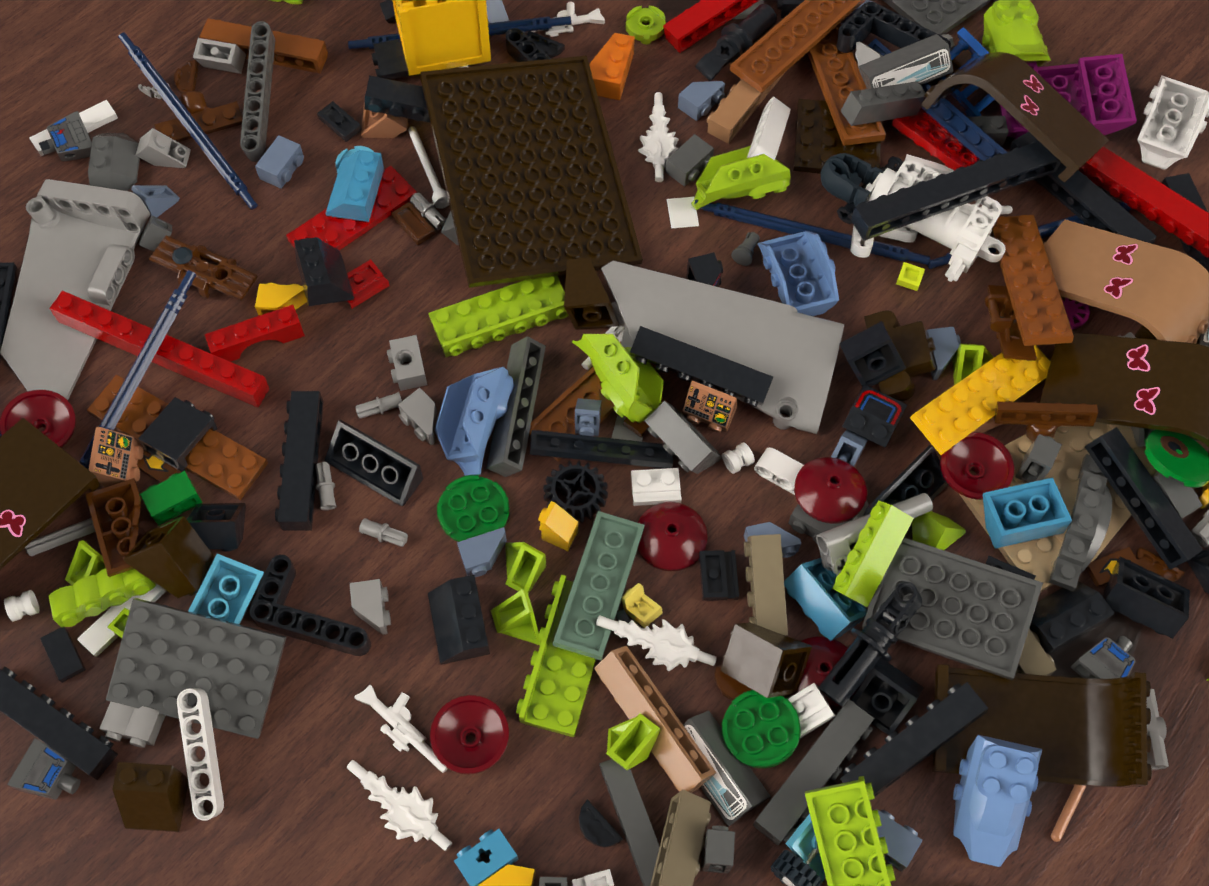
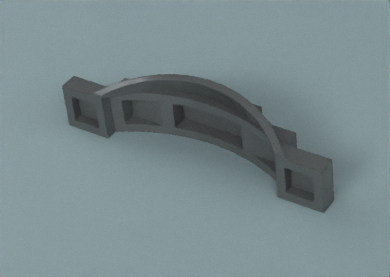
M1086 454L1082 461L1078 475L1077 496L1071 515L1072 521L1067 528L1049 583L1070 591L1076 589L1080 574L1090 564L1099 550L1107 533L1112 514V497L1106 485L1108 478L1104 476L1089 454Z

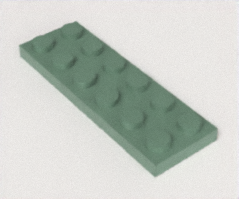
M600 511L597 512L553 641V646L602 661L611 630L596 625L599 615L615 620L645 525Z

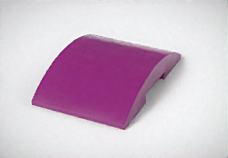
M1122 54L1079 58L1077 64L1037 67V62L1027 63L1103 135L1114 133L1136 123L1135 110ZM1000 105L1001 116L1006 118L1008 137L1017 139L1029 132Z

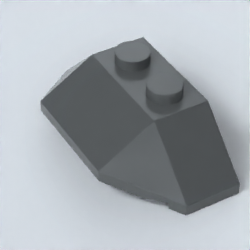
M102 133L94 136L88 168L90 186L129 191L137 182L140 158L135 155L139 143L125 133Z

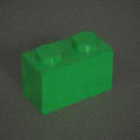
M185 471L175 473L160 484L152 485L146 491L140 493L147 509L158 526L194 508L197 504L203 503Z

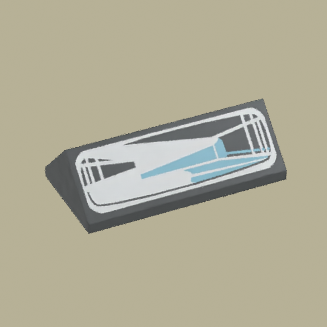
M937 34L858 66L867 89L915 81L922 86L953 73L949 44Z
M710 711L696 715L683 724L716 771V774L700 788L727 827L771 797L752 769L738 761L731 754L724 742L722 728Z

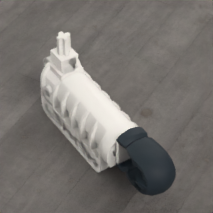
M840 153L831 156L825 162L821 170V182L830 194L847 203L854 202V205L857 206L861 202H869L881 195H889L901 188L914 186L920 181H925L924 179L926 178L934 179L941 173L913 160L905 161L897 172L889 168L885 171L877 167L871 169L869 163L853 155ZM861 182L867 185L865 189L859 186ZM986 196L975 200V204L967 203L906 225L908 228L952 249L950 252L952 255L949 261L950 267L945 274L948 277V281H957L962 272L967 273L978 256L989 262H998L1003 257L1006 250L1005 245L990 236L992 228L1002 211V206L996 200ZM989 209H994L992 213L988 212ZM988 248H996L1000 254H992Z

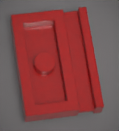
M371 259L347 273L354 300L346 302L353 309L390 286L389 281L385 279L382 272Z

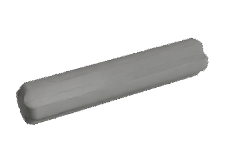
M89 518L32 540L25 547L26 551L30 556H34L96 532L93 520Z

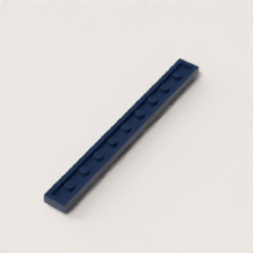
M876 38L868 45L883 56L892 53ZM927 83L922 85V88L927 92L931 86ZM945 98L932 105L928 110L923 106L921 107L922 110L979 160L984 161L993 158L999 153H1007Z

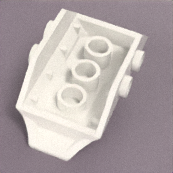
M1161 75L1158 86L1153 87L1149 98H1152V102L1147 103L1143 112L1146 118L1137 140L1141 148L1142 162L1166 170L1178 160L1187 158L1198 134L1203 133L1207 125V121H1204V119L1209 116V91Z

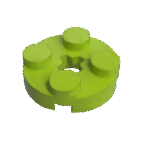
M637 6L627 14L626 32L630 36H635V39L642 44H650L664 34L665 15L654 6H649V8ZM642 22H649V25H643Z

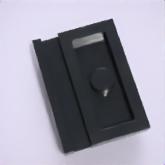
M724 550L700 551L699 564L702 601L738 600L739 587L735 550L724 552Z

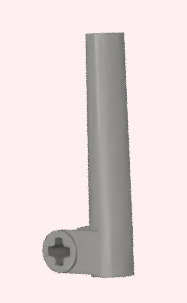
M926 493L893 505L913 518L928 513L933 509L932 501ZM870 514L816 536L824 568L833 571L836 575L842 571L847 561V556L851 552L850 545L857 542L859 533L865 527Z

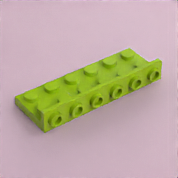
M558 276L524 280L429 313V318L445 357L460 355L463 351L472 348H480L492 341H501L515 333L521 334L527 329L536 326H544L556 319H564L568 317V314L564 308L565 292Z
M561 575L560 581H555L552 589V596H555L553 604H548L545 613V618L548 619L546 628L541 627L538 636V642H541L539 651L534 650L531 665L534 668L532 674H527L523 689L527 691L525 698L519 699L516 714H519L520 723L575 737L596 659L553 646V641L573 582L568 581L565 575Z
M861 776L856 781L805 791L828 886H892L891 881H896L892 864L886 865L884 854L889 852L885 836L879 837L877 827L882 826L878 809L872 810L870 800L875 799L871 782L866 783L864 776Z

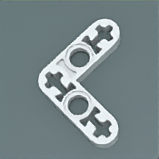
M853 226L850 250L857 257H868L871 253L874 237L864 241L855 226ZM904 226L879 236L910 243L915 241L918 232Z

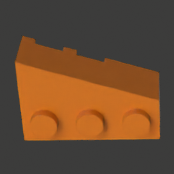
M614 33L589 64L598 96L615 100L621 99L634 55L635 36Z

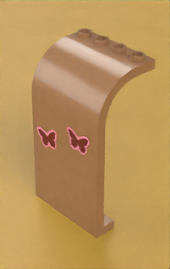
M1064 220L1045 242L1044 248L1060 296L1131 318L1146 327L1157 340L1196 344L1200 335L1206 333L1209 327V272L1190 256L1173 249L1069 220Z

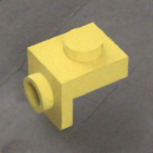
M640 583L628 589L622 596L623 608L626 614L644 628L663 613L662 607L644 594L643 586Z

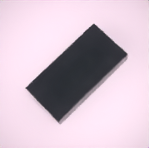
M60 627L40 638L60 682L63 683L86 670L66 627Z

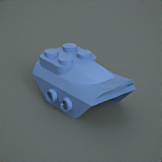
M804 231L758 243L763 255L764 266L766 270L769 269L772 285L777 287L783 304L795 307L798 313L816 316L827 312L839 301L835 264L832 259H829L826 244L821 242L817 233Z
M504 367L473 374L447 387L435 426V432L447 460L456 462L465 476L481 474L487 441L493 431L496 420L503 417L507 412V403L514 389L513 378L509 376L508 370Z
M977 735L967 752L966 759L961 760L959 774L962 776L960 784L955 785L953 799L956 800L953 835L961 840L970 860L1000 867L1005 859L1018 849L1025 817L1030 816L1032 809L1030 797L1032 791L1035 792L1038 786V776L1036 775L1042 749Z

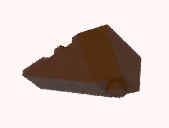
M132 478L85 494L109 577L134 569L123 560L137 544L141 498L136 481Z

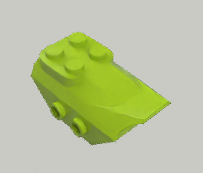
M998 0L993 3V6L989 7L984 14V35L982 38V46L989 53L1004 52L1013 54L1023 61H1036L1038 66H1043L1051 61L1047 52V46L1044 44L1042 34H1040L1037 26L1039 16L1030 0Z
M751 146L713 156L696 182L697 193L691 205L697 210L718 199L753 196V199H758L766 196L765 193L783 192L790 185V169L777 159L773 160L765 154L747 158Z
M583 334L581 340L572 341L573 344L590 357L594 370L602 382L600 384L602 387L600 391L605 398L614 403L613 409L620 417L626 416L632 422L637 421L641 423L661 405L664 380L650 362L644 365L634 361V356L630 354L632 347H623L614 334Z

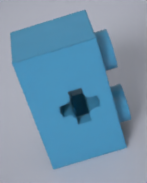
M493 829L487 831L479 838L481 842L472 848L470 845L466 846L457 853L458 858L454 862L470 886H478L507 864L512 865L519 860L500 829H497L495 832ZM483 852L486 855L491 853L489 856L490 862L487 864L484 861L479 862L481 860L480 854Z

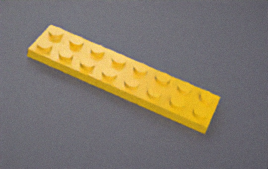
M1034 345L1036 361L1005 359L1002 353H1000L915 412L910 419L938 453L942 455L993 418L997 402H1014L1046 379L1051 361L1037 345Z

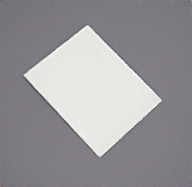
M694 197L667 199L671 228L699 226L697 210L691 205Z

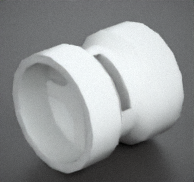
M744 442L737 445L735 450H728L722 453L724 464L732 474L739 472L741 467L750 466L755 462L751 449Z
M32 590L22 592L20 597L11 596L4 599L7 615L12 622L22 619L26 614L32 616L39 613V604Z

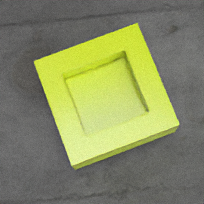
M904 262L896 284L917 291L925 269Z

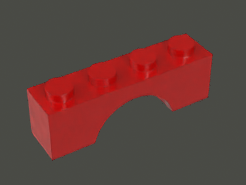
M293 304L204 334L210 353L230 362L240 359L242 352L254 343L264 340H276L284 344L305 336Z

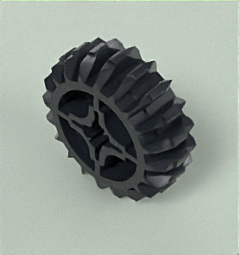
M569 460L567 462L568 467L560 464L558 466L559 471L552 469V477L547 476V485L543 487V491L546 493L544 501L548 502L547 508L551 501L555 502L574 519L579 518L580 523H583L584 517L592 520L593 513L597 514L598 511L601 512L600 507H605L606 501L604 499L608 498V492L606 491L608 485L606 482H603L604 475L598 474L597 467L590 470L589 462L585 466H581L580 460L577 461V465H572V462ZM585 480L593 486L595 494L585 487ZM557 490L566 496V504L558 498Z

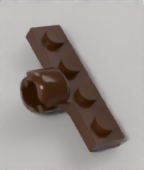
M190 91L179 97L181 103L205 134L242 124L243 118L237 101L215 108H208L203 94L199 91ZM178 118L154 124L157 131L177 142L193 138Z
M997 402L994 421L995 424L1027 425L1026 436L1030 441L1034 442L1039 434L1054 438L1059 426L1093 427L1098 415L1097 405L1084 403Z

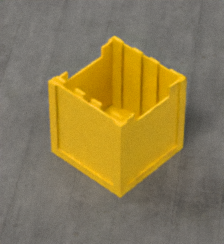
M392 0L409 76L420 74L422 71L450 69L491 61L486 0Z

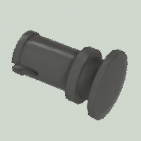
M748 232L743 243L732 251V259L737 264L748 266L752 263L753 250L760 241L759 235L755 232Z

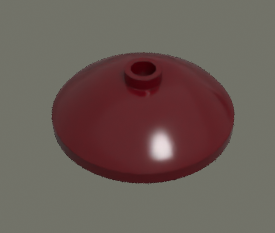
M32 390L18 395L7 404L0 418V431L2 435L24 418L37 429L45 427L42 433L60 448L70 440L76 426L75 412L69 401L62 395L49 390Z
M972 432L941 455L940 466L946 482L957 493L971 499L983 500V493L1008 488L1014 476V462L1010 452L1000 441L987 434ZM970 471H974L977 475L971 474Z
M821 457L809 461L799 470L794 483V493L798 504L809 516L821 522L837 524L849 521L860 513L866 502L867 487L862 475L851 464L837 458ZM830 480L836 481L838 484H833Z
M676 502L660 503L645 511L637 522L645 525L637 550L648 564L664 571L686 569L699 560L700 551H705L707 545L705 523L700 515L689 506ZM673 527L676 529V532L671 533L668 531V528Z
M822 636L802 640L801 642L811 645L812 649L798 692L813 683L819 686L848 648L835 639L830 641ZM820 666H827L829 671H821ZM821 692L832 711L841 708V706Z
M476 695L455 698L446 703L436 714L430 730L431 746L437 759L449 770L460 774L481 773L494 766L501 759L507 748L509 727L502 710L487 698ZM474 735L476 739L474 742L469 743L466 741L467 737Z

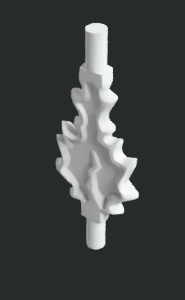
M657 92L654 94L653 114L649 116L653 122V126L650 127L652 131H646L648 136H640L643 147L638 149V151L647 156L645 161L653 163L655 181L662 182L664 180L663 169L666 167V159L679 149L676 147L679 139L674 137L676 132L667 133L669 128L666 126L670 118L664 117L666 111L663 105V94Z
M600 615L597 619L596 625L614 631V634L620 638L627 637L628 646L639 644L642 645V649L649 648L650 650L645 658H655L653 665L664 664L667 666V671H671L679 664H682L685 668L689 661L696 662L697 660L712 666L716 663V656L702 652L698 647L694 646V637L687 636L683 624L678 628H674L669 622L662 619V627L659 628L653 623V629L651 630L648 626L645 628L639 627L633 620L627 623L621 620L614 621Z
M352 760L347 765V769L361 780L360 783L364 789L371 791L368 799L382 803L381 808L388 809L379 818L389 821L384 827L395 830L397 832V840L412 836L414 842H417L424 837L427 840H433L444 851L450 848L452 842L438 831V827L435 824L438 813H432V797L424 800L415 786L411 793H407L404 787L398 792L397 787L392 789L387 785L384 776L378 778L375 773L366 771L356 761Z

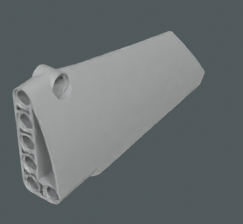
M46 179L37 197L32 198L26 204V210L32 217L29 237L0 353L27 391L49 390L62 395L68 400L97 339L59 323L49 308L63 290L111 311L135 259L134 248L150 217V212L141 198L129 191Z
M612 261L601 268L632 343H634L638 330L642 326L771 375L773 380L763 405L758 404L754 408L773 417V423L779 429L785 430L795 427L798 430L817 434L838 355L844 324L798 313L797 309L791 305L617 261ZM735 396L738 400L744 401L743 398ZM781 413H785L789 417H783Z

